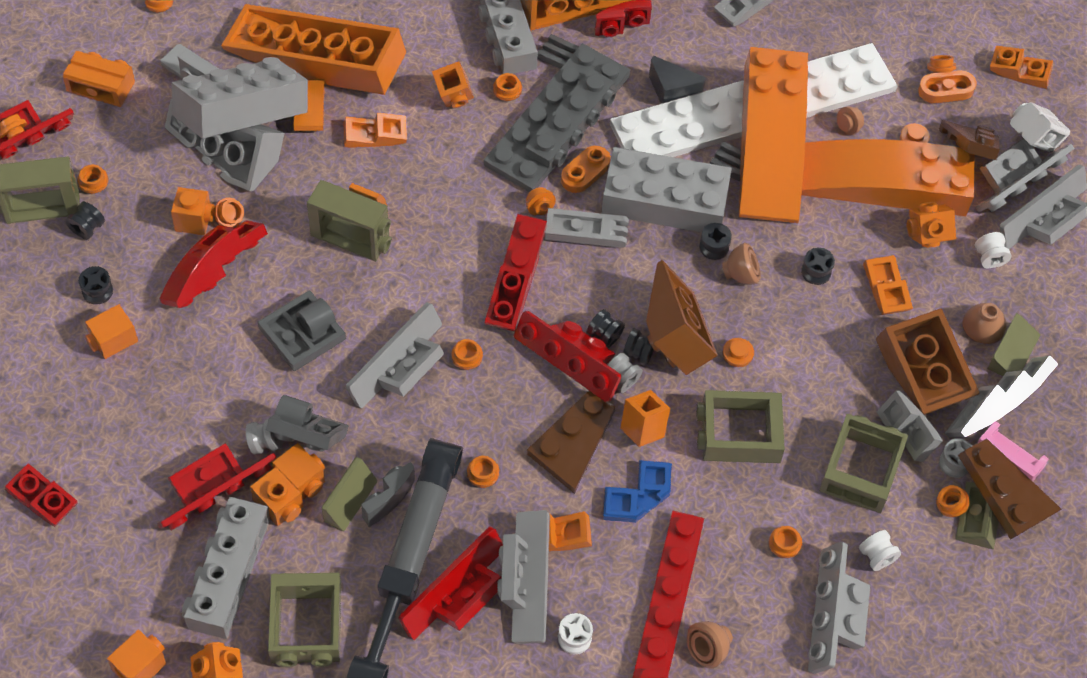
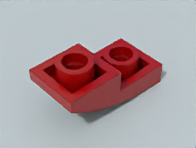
M651 0L627 1L596 14L595 36L613 37L623 34L624 25L639 27L643 24H650Z
M29 463L5 486V491L54 527L78 504V501L54 480L50 482Z

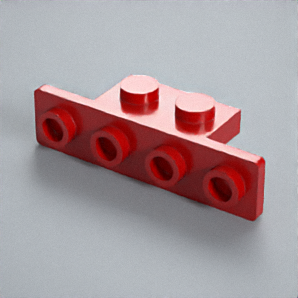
M26 100L0 114V122L12 115L18 114L21 119L26 120L27 125L23 128L24 132L9 140L7 137L0 138L1 159L5 160L18 152L17 147L25 143L32 146L45 138L43 134L52 129L55 132H59L70 126L71 122L69 120L73 119V110L69 108L42 122L30 101Z
M530 311L522 313L513 335L516 340L603 401L608 402L612 400L622 376L608 366L615 353L608 349L602 340L591 337L583 332L581 326L577 323L566 321L550 326Z
M224 443L168 477V480L184 504V507L158 522V527L162 529L168 526L171 531L188 521L185 515L197 508L199 513L203 512L217 503L214 499L216 495L223 491L230 495L245 486L242 479L253 473L255 478L271 470L270 462L277 458L273 452L242 470L229 447Z
M491 526L488 527L399 615L398 619L408 637L415 640L436 618L460 631L498 592V581L502 577L487 568L499 556V549L503 546L496 529Z

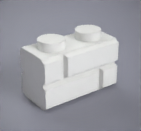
M1032 102L1020 105L1014 111V117L1010 122V125L1018 133L1022 134V137L1030 145L1048 152L1054 151L1070 135V130L1062 122L1058 121L1059 119L1050 110Z

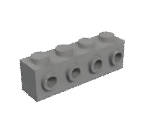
M479 0L478 11L480 20L487 23V27H485L488 44L493 43L495 48L492 50L495 66H501L503 74H514L537 69L538 51L520 0Z
M229 497L226 507L219 509L216 518L217 531L215 536H210L206 543L205 556L207 557L203 567L199 566L193 580L194 592L192 597L185 599L182 608V617H184L189 630L227 639L270 522L268 506Z

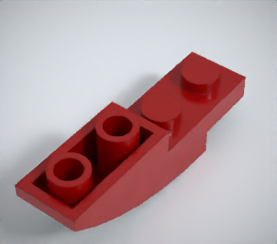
M517 214L505 259L500 267L484 323L486 325L515 332L539 261V252L547 228L546 220Z
M246 220L235 228L218 225L205 234L186 253L172 272L159 298L161 303L176 308H183L193 302V298L200 293L215 288L217 282L226 276L222 266L233 262L236 259L235 256L243 250L255 247L259 243L258 240L268 234L264 224Z

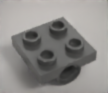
M310 290L258 321L260 331L294 372L346 340V333L336 322L330 306L324 299H317Z
M283 395L278 402L275 414L268 419L266 430L275 433V437L280 440L291 442L295 439L306 443L305 446L311 450L322 452L344 439L349 425L313 414L312 403Z

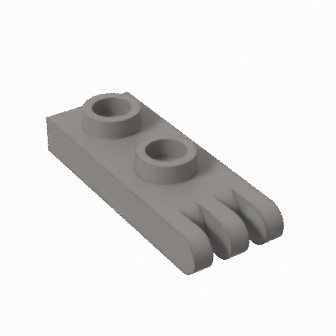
M548 208L545 240L623 248L627 245L626 236L628 234L629 218L620 215Z

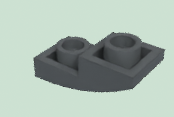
M411 462L403 467L396 466L383 477L384 491L371 494L361 504L362 518L368 527H371L388 515L411 489L415 481V470Z

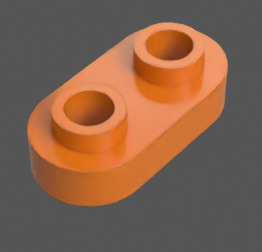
M963 70L931 73L921 79L918 93L924 101L929 103L967 100L974 94L977 81L971 73Z
M601 146L587 147L563 168L561 173L562 186L572 193H580L588 189L608 171L611 161L610 153Z

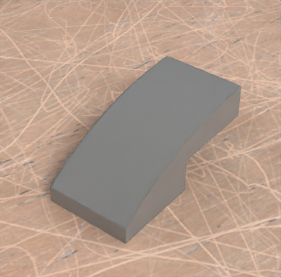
M721 0L714 7V10L732 26H737L773 0Z
M895 391L877 411L885 426L894 427L901 433L908 435L905 446L915 461L923 462L943 441L922 412L900 391Z

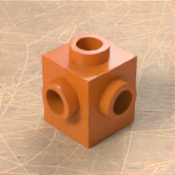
M926 202L919 204L917 209L909 210L910 219L906 223L908 235L912 240L920 243L922 247L940 246L942 241L956 239L954 209L944 204L938 205L936 202Z
M212 642L206 644L204 649L190 657L192 678H243L239 648L225 646L222 642Z

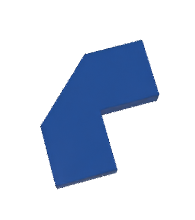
M639 460L637 489L605 487L603 520L636 523L668 498L671 492L672 463Z

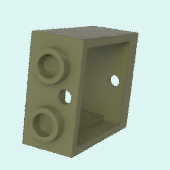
M69 156L0 164V214L3 213L7 224L68 217L70 214L77 212V206L80 204L79 188ZM51 186L60 187L58 190L16 195L11 193V191Z
M320 180L307 201L310 236L376 262L381 253H387L392 241V237L389 236L391 220L388 219V206Z
M705 390L703 402H697L696 410L697 421H702L703 430H698L697 449L703 450V461L781 463L785 450L782 393ZM714 409L765 411L767 442L715 440Z
M847 413L819 491L881 514L908 435L901 433L894 427H884L870 422L863 416H853ZM847 437L892 453L882 486L836 470Z
M340 572L271 574L268 644L271 663H276L281 667H293L297 663L311 662L314 666L324 667L331 665L332 662H340ZM331 598L330 645L280 646L282 599Z

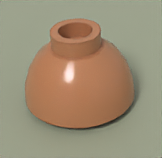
M747 243L740 244L730 253L728 260L722 262L723 272L727 280L733 278L737 282L746 285L758 284L761 278L760 267L751 245Z
M980 303L971 307L964 315L963 328L966 334L974 341L991 344L1003 337L1006 330V319L1003 312L995 304Z
M701 621L691 625L687 632V645L692 657L706 668H715L725 660L733 640L731 631L726 626H720L710 621Z

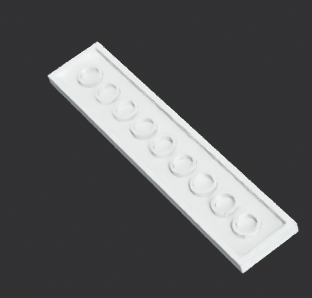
M873 43L808 61L807 118L896 92L897 84ZM744 80L611 118L610 126L621 148L669 157H676L720 144L723 141L727 142L742 137Z

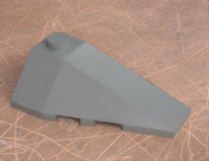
M170 99L165 128L187 148L195 147L204 155L201 159L204 163L216 165L222 171L220 177L226 182L249 191H254L277 164L285 134L259 124L202 139L173 116L172 99Z

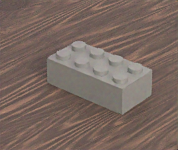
M275 57L264 58L261 62L253 64L241 63L235 68L227 70L215 69L209 74L201 76L189 75L184 77L183 80L172 82L173 116L203 139L307 113L308 80Z
M613 147L601 214L626 216L630 220L702 232L704 227L710 223L722 224L732 168Z

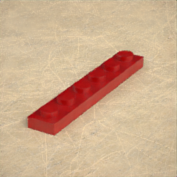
M672 511L633 678H668L705 518Z

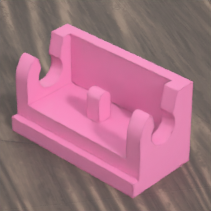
M995 421L980 437L978 443L987 438L1031 481H1034L1046 466L1049 458L1045 455L1040 460L1033 457L998 432L1001 424Z

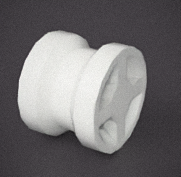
M1000 232L983 235L974 244L977 252L982 255L980 260L982 266L986 269L1003 266L1012 257L1009 249L1004 246L1006 241L1004 235Z
M886 530L871 535L859 546L861 553L867 555L871 560L870 566L874 571L892 564L901 556L899 548L891 544V536Z
M574 613L565 616L559 626L558 643L560 647L570 654L585 652L590 647L592 641V623L582 614Z

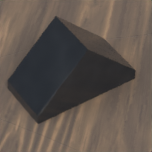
M654 55L651 59L649 78L661 104L704 91L706 77Z

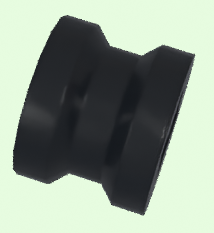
M82 201L77 206L75 214H70L65 219L68 228L85 240H89L94 234L93 230L96 227H101L105 222L102 213L92 204Z
M710 223L704 227L699 245L700 252L704 257L711 260H719L728 254L732 238L730 229L721 223Z
M817 247L809 250L805 255L801 269L803 278L814 285H821L829 281L835 265L833 254L825 248Z
M92 266L81 272L78 283L82 290L83 298L91 304L107 302L113 295V286L108 271L99 266ZM93 287H100L99 289L92 290Z
M603 309L592 319L586 334L602 340L606 347L610 348L620 338L625 324L620 320L612 319L611 314Z
M633 328L626 341L623 353L629 359L632 357L636 358L640 364L647 366L654 349L650 345L647 336L643 335L640 330Z

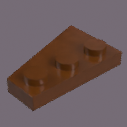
M941 120L939 131L947 134V138L955 140L956 144L964 151L997 160L1000 144L999 136L994 134V129L981 125L974 129Z
M588 391L527 449V455L575 494L591 462V458L612 419L615 406Z
M987 438L958 454L959 459L1010 540L1062 510Z

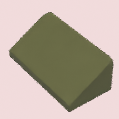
M1016 313L987 369L1001 376H1004L1006 372L1023 370L1041 334L1021 315Z
M354 458L321 507L324 522L340 531L346 530L360 509L361 504L364 503L377 483L376 477L361 458Z
M966 482L965 491L969 496L970 505L966 512L959 517L955 539L984 548L994 549L999 521L974 482Z

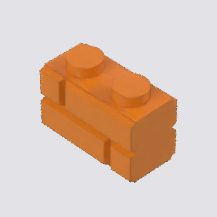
M76 51L71 59V63L68 64L63 73L67 92L122 107L135 83L132 66H129L123 60L111 61L104 59L95 52L84 53Z

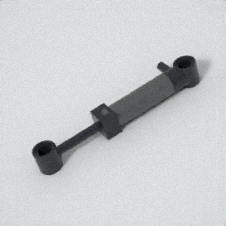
M434 438L429 439L423 455L421 471L388 565L384 566L378 584L380 597L387 598L374 638L367 657L354 656L346 678L388 677L389 665L380 662L400 602L410 605L415 599L421 570L452 479L455 478L461 463L462 446Z

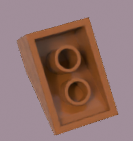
M663 260L659 261L656 266L646 318L650 332L647 338L656 352L661 350L664 353L666 360L673 368L678 367L685 375H688L718 355L694 292Z
M942 308L886 327L877 336V344L889 370L912 403L923 415L980 394Z

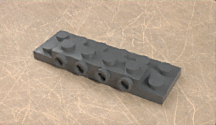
M582 43L486 156L484 166L528 192L538 188L556 166L560 167L564 163L571 147L578 146L585 130L589 126L593 127L596 124L605 106L609 107L613 103L617 91L630 77V69Z

